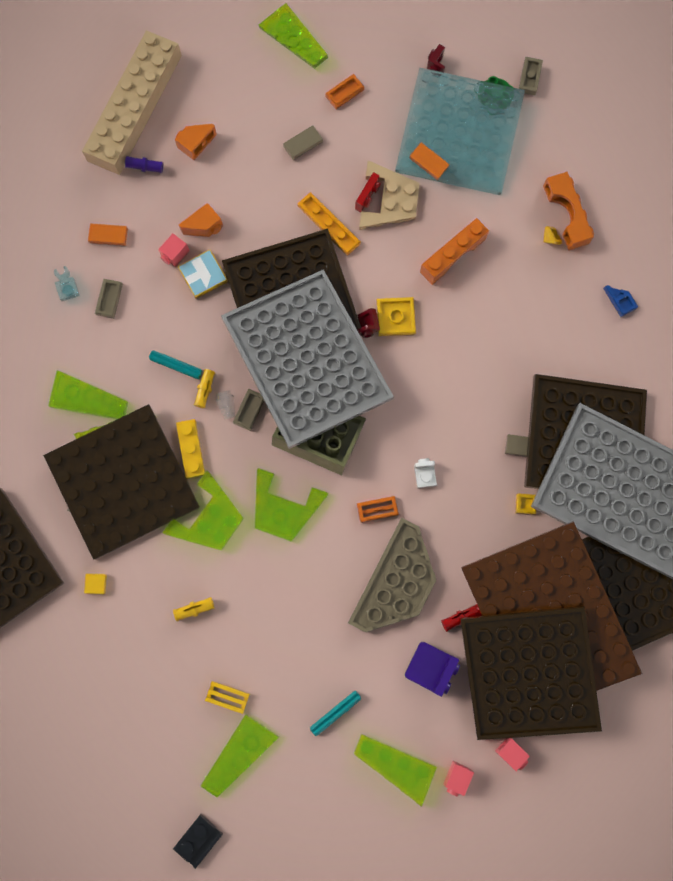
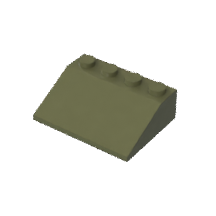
M357 416L291 449L288 448L277 427L272 436V446L342 476L366 418Z

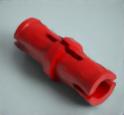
M475 604L463 611H456V614L441 620L445 631L448 632L461 625V618L482 616L478 605Z

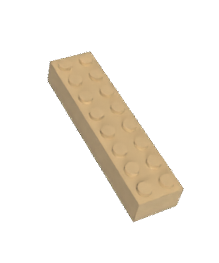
M147 30L145 31L82 150L87 162L120 175L125 166L126 156H130L182 56L178 43Z

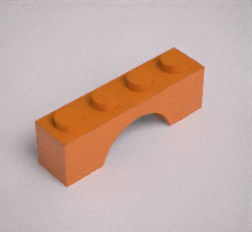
M568 171L548 177L543 187L549 202L561 204L570 215V224L562 234L568 251L588 245L594 238V230L588 224L587 213L582 209L580 196L574 189L573 178L569 176Z
M478 218L474 219L421 265L420 273L433 285L447 273L461 256L468 251H473L484 242L489 230Z

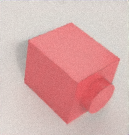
M173 233L158 249L161 254L160 258L167 265L171 263L175 267L190 251L188 245Z
M506 738L495 750L516 772L518 769L522 770L528 764L527 759L530 756L512 738Z
M452 761L443 783L447 788V792L457 797L459 794L465 796L474 772L470 768Z

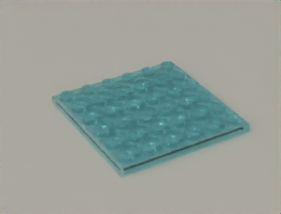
M419 68L395 172L437 181L409 158L411 153L422 142L450 164L448 169L438 179V182L501 195L525 90Z

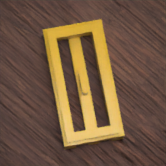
M211 681L205 701L243 714L250 694ZM214 687L243 696L244 700L214 691ZM212 695H215V696L221 697V698H223V699H226V700H229V701H232V702L241 704L242 706H241V708H240V707H237V706H234V705H231V704H228V703L219 701V700H217V699L211 698V696H212Z

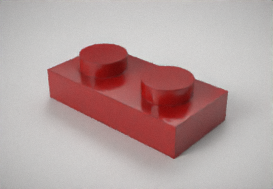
M375 172L372 173L355 202V210L361 212L364 208L369 207L372 194L377 193L380 188V175Z

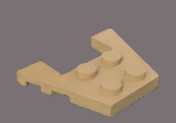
M368 161L366 179H369L372 173L375 172L380 175L379 181H384L381 212L361 211L359 230L372 226L380 227L382 224H395L415 220L420 183Z

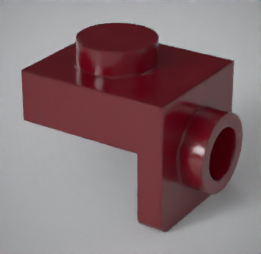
M440 44L435 50L432 49L428 56L427 71L433 76L442 78L445 66L440 62L443 59L445 47Z
M370 308L358 314L361 328L357 329L360 336L369 338L374 335L373 333L380 330L376 309Z

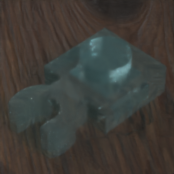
M66 266L63 267L65 271L62 275H59L57 269L54 270L55 276L60 280L55 282L61 301L80 296L75 279L69 277L70 271Z

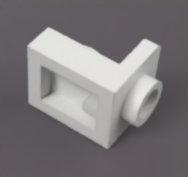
M425 458L415 463L414 470L417 488L437 486L434 469L435 461Z

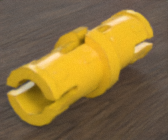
M209 369L203 370L200 384L197 385L198 392L193 404L203 409L206 407L209 393L212 392L211 385L215 372Z
M212 597L198 602L192 601L189 605L173 609V614L178 622L191 616L197 617L200 613L215 609Z

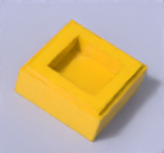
M517 493L515 513L535 515L536 509L532 508L531 505L536 495Z
M86 574L84 593L105 594L107 574Z

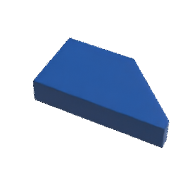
M609 285L603 288L620 317L638 308L629 291L615 289Z

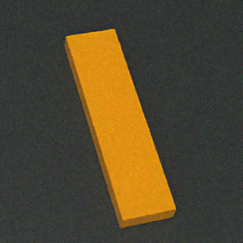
M311 192L297 203V206L321 230L328 228L331 240L347 256L361 244V241Z

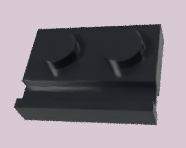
M200 814L174 846L173 850L196 869L223 833Z

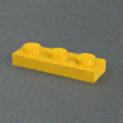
M196 420L176 422L186 479L205 476Z

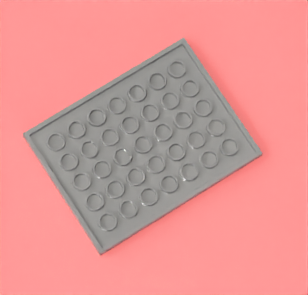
M324 269L221 315L289 449L394 398Z
M579 403L531 507L563 524L574 521L579 532L673 579V450Z

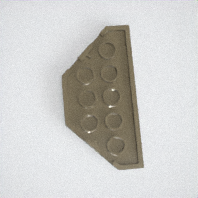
M403 518L400 519L348 622L350 625L364 632H369L420 614L437 579L433 572L419 526Z

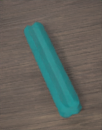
M152 350L149 355V359L153 362L195 379L201 378L203 371L200 368Z
M353 691L310 727L311 732L318 736L361 700V696L357 691Z

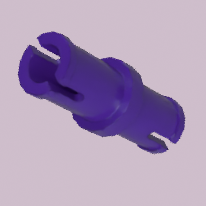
M126 156L125 168L139 169L141 172H163L164 163L162 161L148 160L146 157L141 159Z

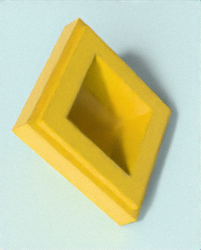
M545 227L543 242L562 244V240L555 227Z

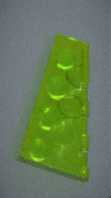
M287 3L259 24L261 30L314 69L328 59L327 53Z
M57 370L48 406L55 409L119 419L125 416L128 402Z
M246 714L202 782L201 787L215 797H218L279 736Z

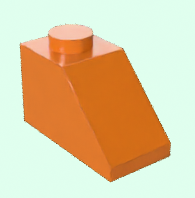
M215 125L186 126L176 135L175 142L177 148L195 160L217 135Z
M208 203L178 224L183 235L203 237L215 235L223 227L221 218Z

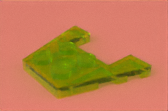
M258 468L255 529L292 542L327 498L328 493L312 487L305 506L268 493L274 473Z
M206 471L197 485L213 497L194 524L188 529L172 518L162 533L222 551L244 518L210 472Z

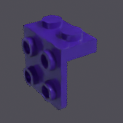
M420 642L405 672V677L442 697L443 693L447 694L451 687L449 682L451 676H455L460 668V664H458L459 659L425 642Z

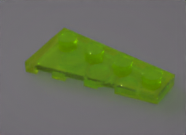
M361 733L354 750V755L422 807L437 767Z

